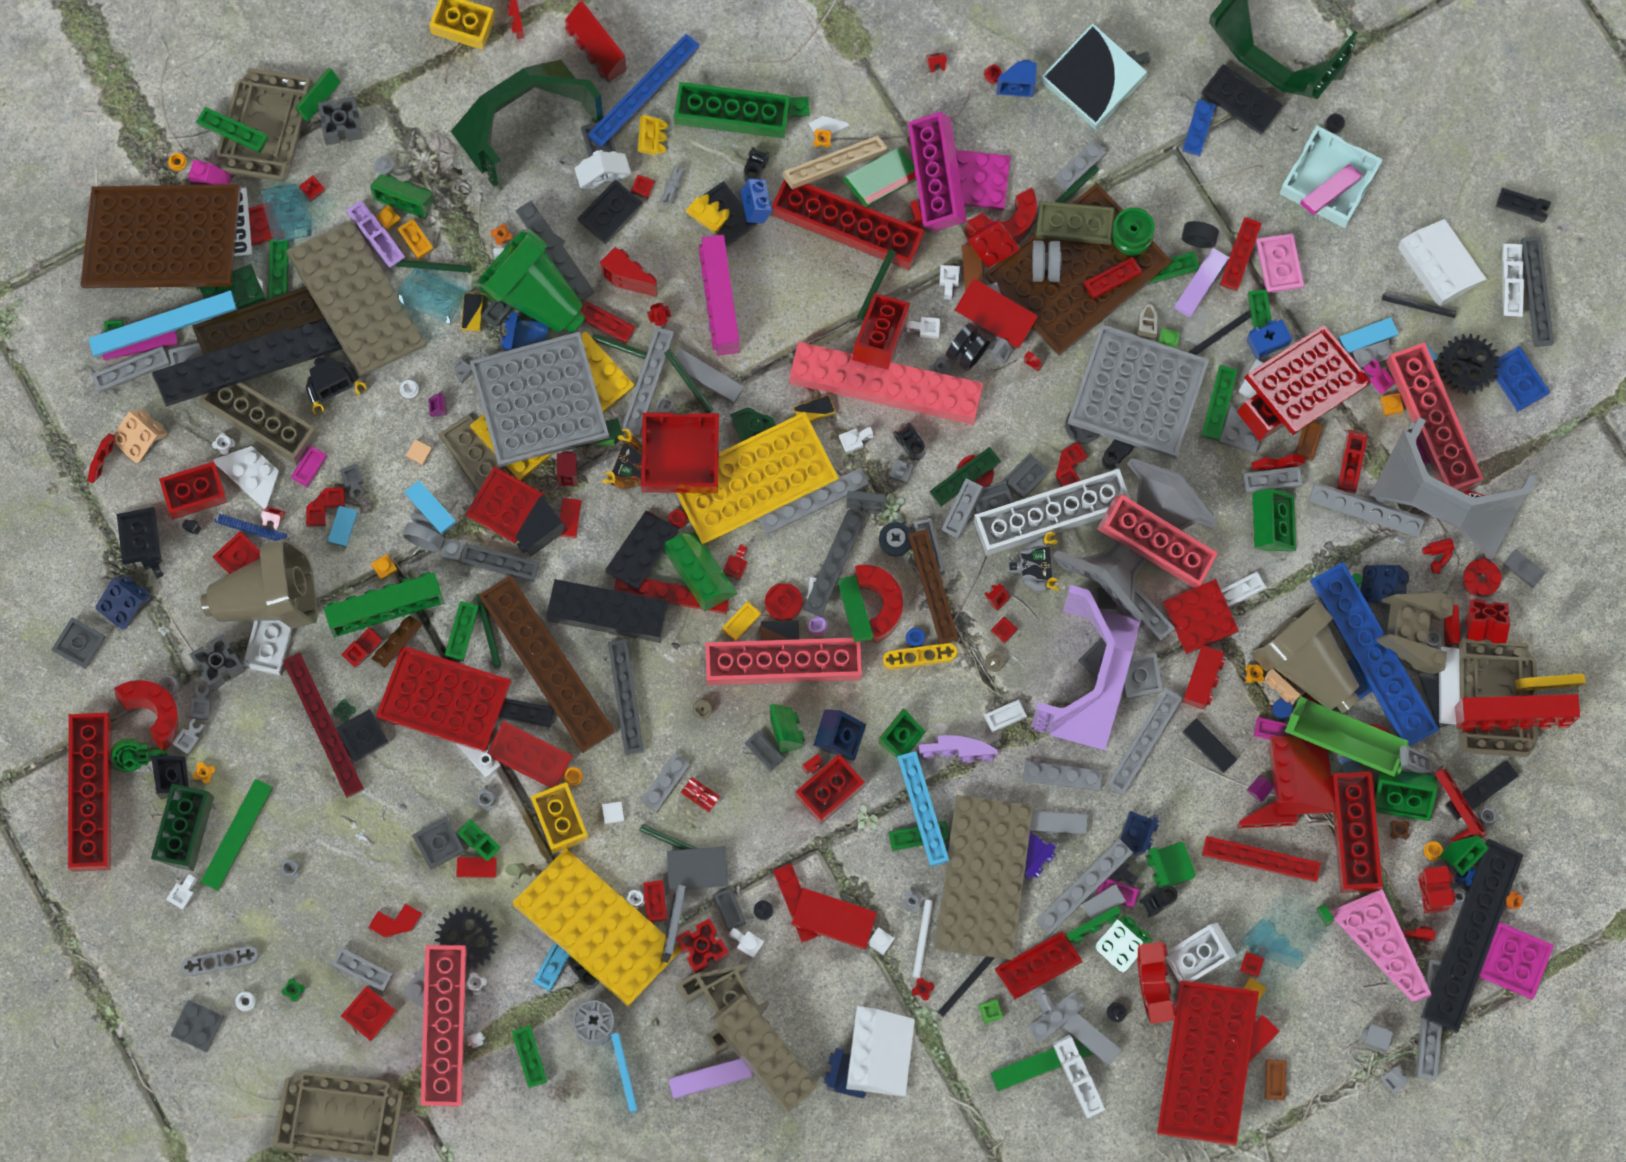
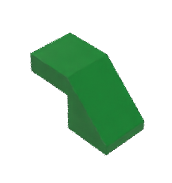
M471 819L456 832L487 862L501 848Z

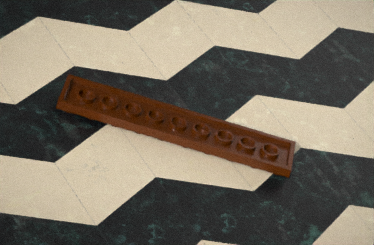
M511 575L478 595L581 752L585 753L613 735L615 730Z

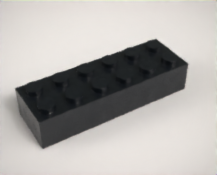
M554 579L546 616L548 622L661 643L668 611V601Z

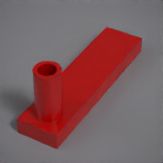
M1441 769L1436 772L1435 775L1468 826L1467 829L1452 837L1451 842L1479 836L1481 839L1487 836V833L1448 770Z

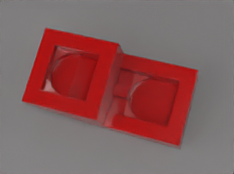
M368 627L357 641H353L341 655L356 668L382 644L384 639L371 627Z

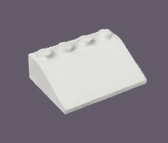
M1445 219L1417 230L1400 241L1398 249L1438 307L1444 306L1486 281L1485 276Z
M857 1006L846 1089L906 1096L915 1019L879 1009Z

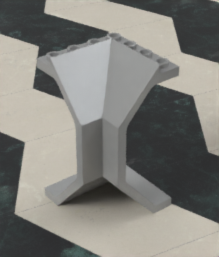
M1419 417L1416 423L1412 421L1408 431L1403 430L1370 495L1376 498L1375 502L1381 504L1384 501H1391L1414 506L1457 528L1485 553V559L1492 561L1518 509L1530 493L1537 477L1530 474L1519 490L1476 498L1458 491L1427 473L1416 446V439L1426 420Z
M1131 458L1127 464L1139 478L1137 504L1180 530L1196 523L1211 528L1218 524L1214 518V513L1204 505V500L1196 495L1195 489L1185 481L1186 478L1180 472L1174 473L1168 468H1160L1154 463L1148 464L1142 459ZM1114 541L1105 552L1082 558H1076L1060 551L1055 552L1053 557L1062 568L1099 582L1128 618L1138 622L1141 621L1144 615L1134 604L1136 575L1147 560L1117 541Z

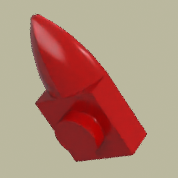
M1420 926L1416 930L1402 931L1405 938L1435 942L1436 930H1432V927Z

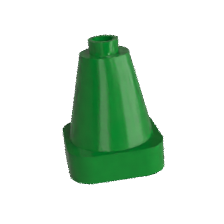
M523 229L484 271L474 286L491 301H502L557 332L565 328L569 333H572L585 319V316L580 312L583 304L546 254L545 249L548 244L531 229Z

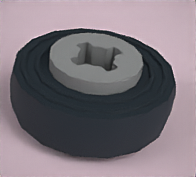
M889 523L880 531L879 545L883 552L890 556H902L911 548L908 534L912 532L903 523Z

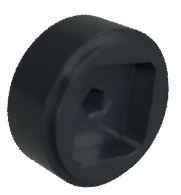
M1337 113L1331 114L1327 118L1326 128L1332 133H1339L1343 130L1345 126L1344 117Z
M185 519L181 525L183 529L194 535H199L202 529L198 522L193 519Z
M761 900L755 904L754 915L758 920L766 921L772 917L773 907L770 902Z
M1119 1002L1110 1004L1106 1011L1107 1018L1114 1023L1123 1021L1126 1016L1125 1006Z

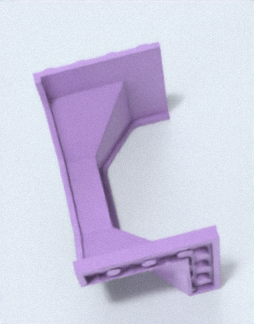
M1070 585L1063 612L1090 619L1106 643L1096 686L1093 691L1065 708H1058L1038 702L1031 727H1034L1035 731L1041 733L1048 731L1051 736L1105 750L1121 698L1140 622L1127 616L1099 609L1090 590Z

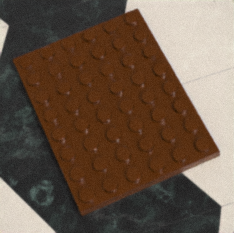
M1098 183L1071 203L1114 208L1113 225L1116 216L1123 210ZM1035 232L1019 245L1020 250L997 263L985 273L984 277L991 284L997 282L1003 296L1038 316L1032 328L1060 356L1169 267L1172 261L1154 242L1142 254L1126 255L1115 247L1112 239L1111 245L1041 239L1036 238L1037 232ZM1033 241H1043L1045 243V252H1048V243L1050 241H1060L1062 268L1060 270L1059 282H1050L1048 280V270H1045L1043 282H1033ZM1133 257L1142 270V274L1093 300L1085 288L1084 282Z
M240 184L92 186L81 287L232 286L241 192Z

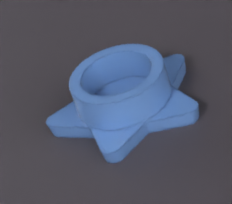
M1347 757L1338 759L1343 767L1342 773L1359 772L1358 767L1361 763Z

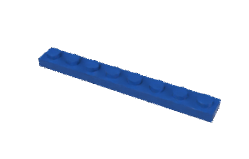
M686 33L588 133V137L602 148L699 49L700 44Z

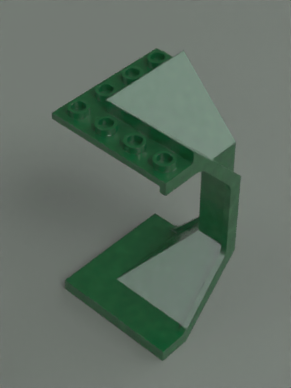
M1222 0L1209 19V24L1240 63L1280 91L1318 99L1333 80L1343 79L1346 68L1349 65V60L1352 57L1351 54L1355 49L1354 46L1357 43L1356 36L1358 32L1354 31L1332 60L1292 72L1254 45L1248 0Z
M561 59L522 68L481 95L451 130L453 136L481 174L486 172L493 187L497 186L499 191L503 190L498 165L501 159L490 146L496 112L536 87L579 101L595 123L600 122L604 118L601 94L591 80L576 79Z

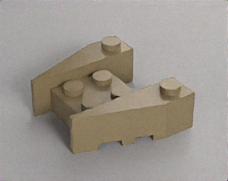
M1436 592L1395 594L1382 599V602L1390 604L1387 635L1377 638L1376 641L1385 648L1393 650L1400 659H1405L1411 664V667L1418 671L1429 674L1445 671L1447 652L1429 647L1427 642L1430 619L1441 620L1452 616L1454 597Z
M746 964L693 974L676 985V989L685 1005L704 995L715 1014L738 994H745L760 1014L767 1009L769 1004L768 1001L757 1005L740 974L747 970ZM717 1029L706 1035V1041L715 1056L731 1048Z

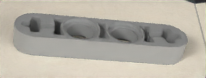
M245 946L187 958L182 962L181 969L187 976L193 977L255 964L259 954L254 947ZM247 951L254 954L251 960L245 957L241 958L242 962L239 963L238 952H240L241 956L247 955ZM228 954L235 956V961L231 965L226 964L224 961ZM209 958H213L216 961L215 966L211 969L205 967V961ZM198 960H201L203 970L200 971V967H194L192 972L186 969L190 962L193 965H199Z

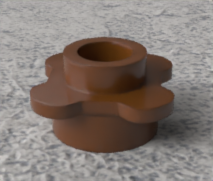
M1393 820L1390 823L1392 827L1390 837L1392 839L1403 838L1407 840L1409 838L1410 824L1408 821L1397 822Z

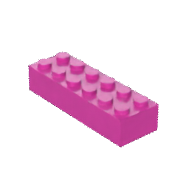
M938 112L908 122L923 226L932 232H936L967 222L951 117L943 112Z
M724 235L701 237L702 244H698L702 279H705L703 280L704 293L707 303L712 349L717 351V356L740 353L739 336Z

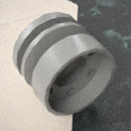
M415 506L413 509L414 513L410 516L411 520L415 523H407L402 536L413 545L428 551L438 552L444 538Z
M590 1000L582 1003L576 1009L573 1016V1027L577 1037L584 1044L600 1046L612 1038L611 1035L615 1031V1019L611 1008L605 1003L598 1000ZM591 1018L594 1020L598 1019L596 1026L594 1024L589 1025Z

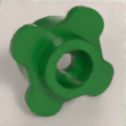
M291 978L281 992L282 995L291 998V1001L296 1002L299 1000V995L305 991V986L298 984L295 979Z

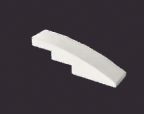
M1503 244V316L1523 317L1524 279L1522 244Z
M1071 1035L1053 1042V1047L1086 1117L1089 1118L1104 1111L1105 1108L1093 1080L1085 1067L1082 1057L1078 1053Z

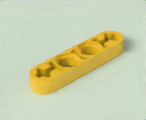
M951 643L893 650L884 654L883 665L889 670L947 663L955 660L957 648ZM947 648L954 652L951 653V657H948L947 654H941V659H938L937 649H940V653L946 652ZM931 650L934 652L935 657L932 660H927L924 657V653ZM913 653L916 656V660L909 663L905 660V655ZM899 654H902L903 664H900V660L894 661L893 665H890V662H886L889 656H892L893 659H899Z
M1585 674L1532 677L1515 680L1516 691L1577 687L1586 684Z

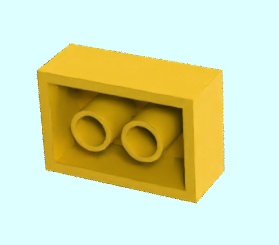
M439 0L429 27L432 35L484 50L496 17L493 8L467 0Z
M567 782L530 796L552 854L589 840Z

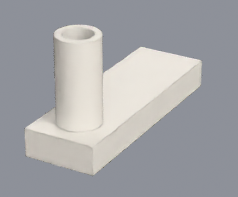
M456 744L486 779L501 767L498 761L492 759L487 754L488 750L484 753Z

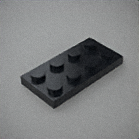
M1224 64L1221 65L1201 92V95L1261 136L1283 108V104Z
M645 510L605 569V572L638 591L665 552V542L676 536L678 528Z

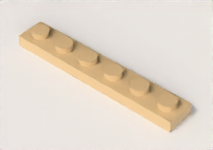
M875 136L785 170L782 176L791 189L886 154L887 147L879 136Z

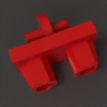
M693 777L690 778L680 792L708 813H710L720 799L718 794Z

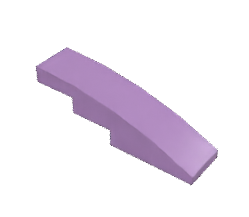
M362 200L346 210L349 217L389 268L405 258L387 231L380 225L375 216L371 214Z
M1213 248L1174 308L1191 317L1226 265L1229 257Z
M738 1059L668 1080L673 1099H677L693 1093H700L712 1088L735 1083L753 1077V1074L744 1062Z

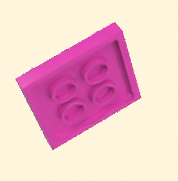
M956 150L964 206L1004 210L1010 156Z
M1499 922L1479 978L1533 1000L1554 945Z

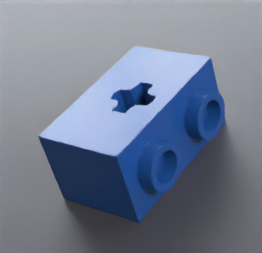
M748 178L740 191L746 220L752 223H765L772 212L766 180Z
M1282 319L1270 321L1266 324V327L1261 329L1259 327L1254 328L1249 332L1246 341L1257 360L1290 345L1292 337Z

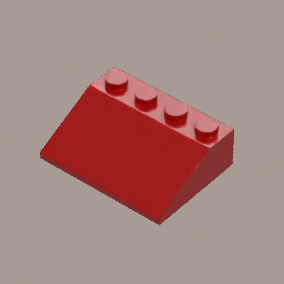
M1271 736L1269 754L1277 815L1336 813L1328 750L1296 736Z

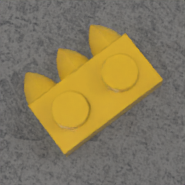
M647 115L640 116L638 152L654 156L667 151L662 144L658 143L668 139L663 132L659 131L668 128L665 121Z
M708 194L702 195L699 198L696 197L686 209V214L716 234L727 221L729 209L718 212V201L708 205Z

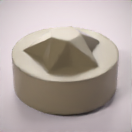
M990 652L985 658L986 668L992 672L1001 670L1004 666L1003 655L999 652Z
M706 699L697 700L693 705L694 715L699 719L708 718L712 714L711 703Z

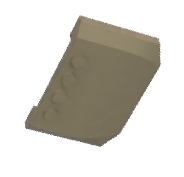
M249 68L247 74L235 84L227 117L268 135L269 140L260 154L221 136L217 148V155L221 165L220 169L229 174L285 182L289 177L304 122L303 117L295 107L311 89L312 79L310 77Z
M1462 638L1458 647L1460 700L1462 697L1537 695V690L1516 691L1515 680L1537 677V662L1531 656L1528 644L1520 642L1495 644L1490 640L1473 641ZM1538 726L1528 730H1521L1520 727H1513L1512 730L1494 728L1491 731H1482V728H1474V731L1465 732L1462 729H1458L1461 753L1528 757L1533 744H1535L1538 738Z
M309 1071L302 1072L300 1075L291 1078L287 1077L284 1081L273 1147L283 1151L368 1162H392L404 1095L386 1081Z

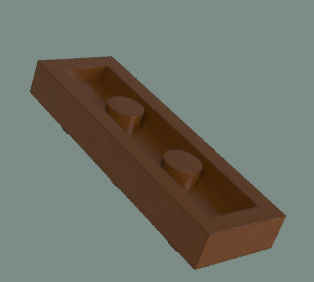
M408 615L407 618L402 620L394 633L389 635L382 647L377 649L371 659L376 664L386 668L422 624L417 619Z

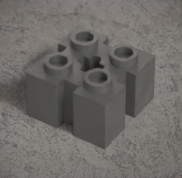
M355 97L340 99L341 103L334 104L333 100L318 103L326 145L341 143L340 138L346 137L348 142L363 139Z
M223 634L210 641L211 647L205 650L202 646L189 654L199 671L202 672V676L212 691L224 685L223 679L229 675L234 679L245 672L236 654H232L233 650ZM219 660L220 664L216 666L215 661Z

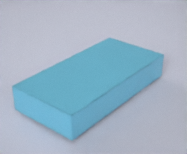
M339 506L328 543L347 548L358 514L357 510Z

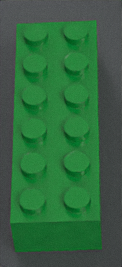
M679 82L674 123L675 125L785 139L790 96Z
M426 572L415 579L406 578L396 585L387 584L383 586V589L377 591L375 589L364 592V595L358 597L357 595L347 597L345 601L330 602L323 608L332 635L336 638L445 603L435 573Z

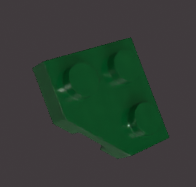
M748 407L730 414L741 442L776 426L773 417L766 414L763 415Z

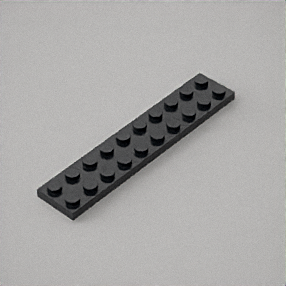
M323 318L314 323L289 330L283 329L153 371L152 377L167 407L342 350L343 348L326 319Z
M1487 839L1485 842L1489 849L1480 857L1472 882L1467 890L1431 987V996L1427 998L1421 1014V1018L1454 1033H1458L1503 913L1506 898L1510 894L1524 856L1491 839Z

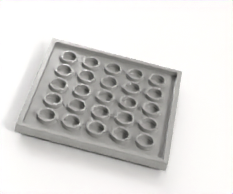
M1102 324L1067 424L1176 459L1209 359Z
M580 332L470 361L499 467L609 438Z

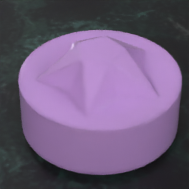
M816 616L809 621L808 629L814 636H822L828 630V623L825 618Z

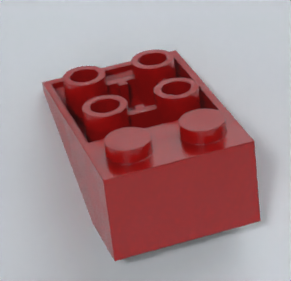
M614 247L600 261L601 275L615 287L654 297L658 295L656 278L650 273L646 274L642 270L643 267L637 261H631L628 258L629 255L623 249L619 250Z

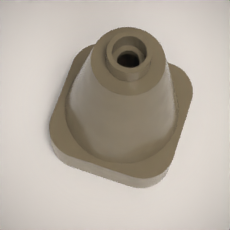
M286 538L263 544L260 548L259 559L210 584L207 588V593L202 594L200 598L204 614L207 617L213 616L218 622L280 620L294 629L316 623L318 620L312 564L305 551Z
M1316 600L1296 611L1258 644L1250 654L1265 671L1273 668L1328 710L1337 707L1341 713H1344L1360 700L1359 696L1354 692L1359 687V684L1327 625L1333 617L1320 601Z

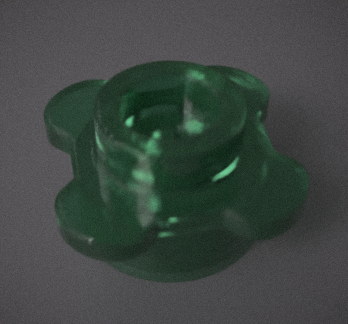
M345 699L341 700L337 707L333 709V714L335 716L338 715L342 722L349 721V717L356 713V708L351 706Z

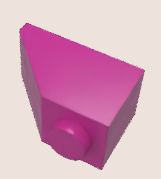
M193 159L188 178L192 185L230 184L232 175L213 164Z

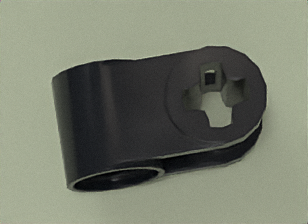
M755 147L751 148L744 167L745 182L748 178H761L770 157L769 152L763 153L755 150ZM755 172L756 175L750 176L748 173Z
M910 422L898 432H893L896 441L903 447L911 459L920 460L924 456L925 444ZM915 446L921 448L918 452H914L911 449Z
M1114 439L1104 452L1102 465L1109 470L1115 469L1131 453L1135 446Z
M1165 886L1143 897L1139 902L1144 905L1148 912V918H1151L1173 905L1178 893L1174 887ZM1169 891L1173 894L1174 898L1166 900L1163 897V893Z
M575 959L566 960L573 973L585 988L593 989L598 985L599 981L596 978L591 983L584 981L587 975L592 974Z

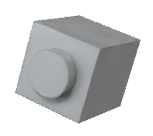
M1370 1024L1362 1032V1045L1385 1053L1388 1050L1393 1032Z

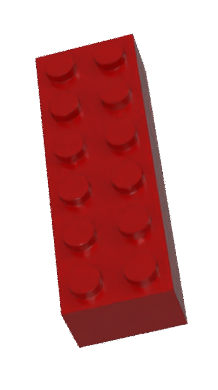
M1579 695L1462 697L1455 705L1456 727L1465 732L1474 731V728H1482V731H1491L1494 728L1512 730L1513 727L1528 730L1539 726L1540 729H1550L1551 726H1559L1560 729L1570 728V725H1573L1580 718Z
M1372 772L1333 773L1331 777L1336 813H1333L1340 893L1379 891L1383 885Z

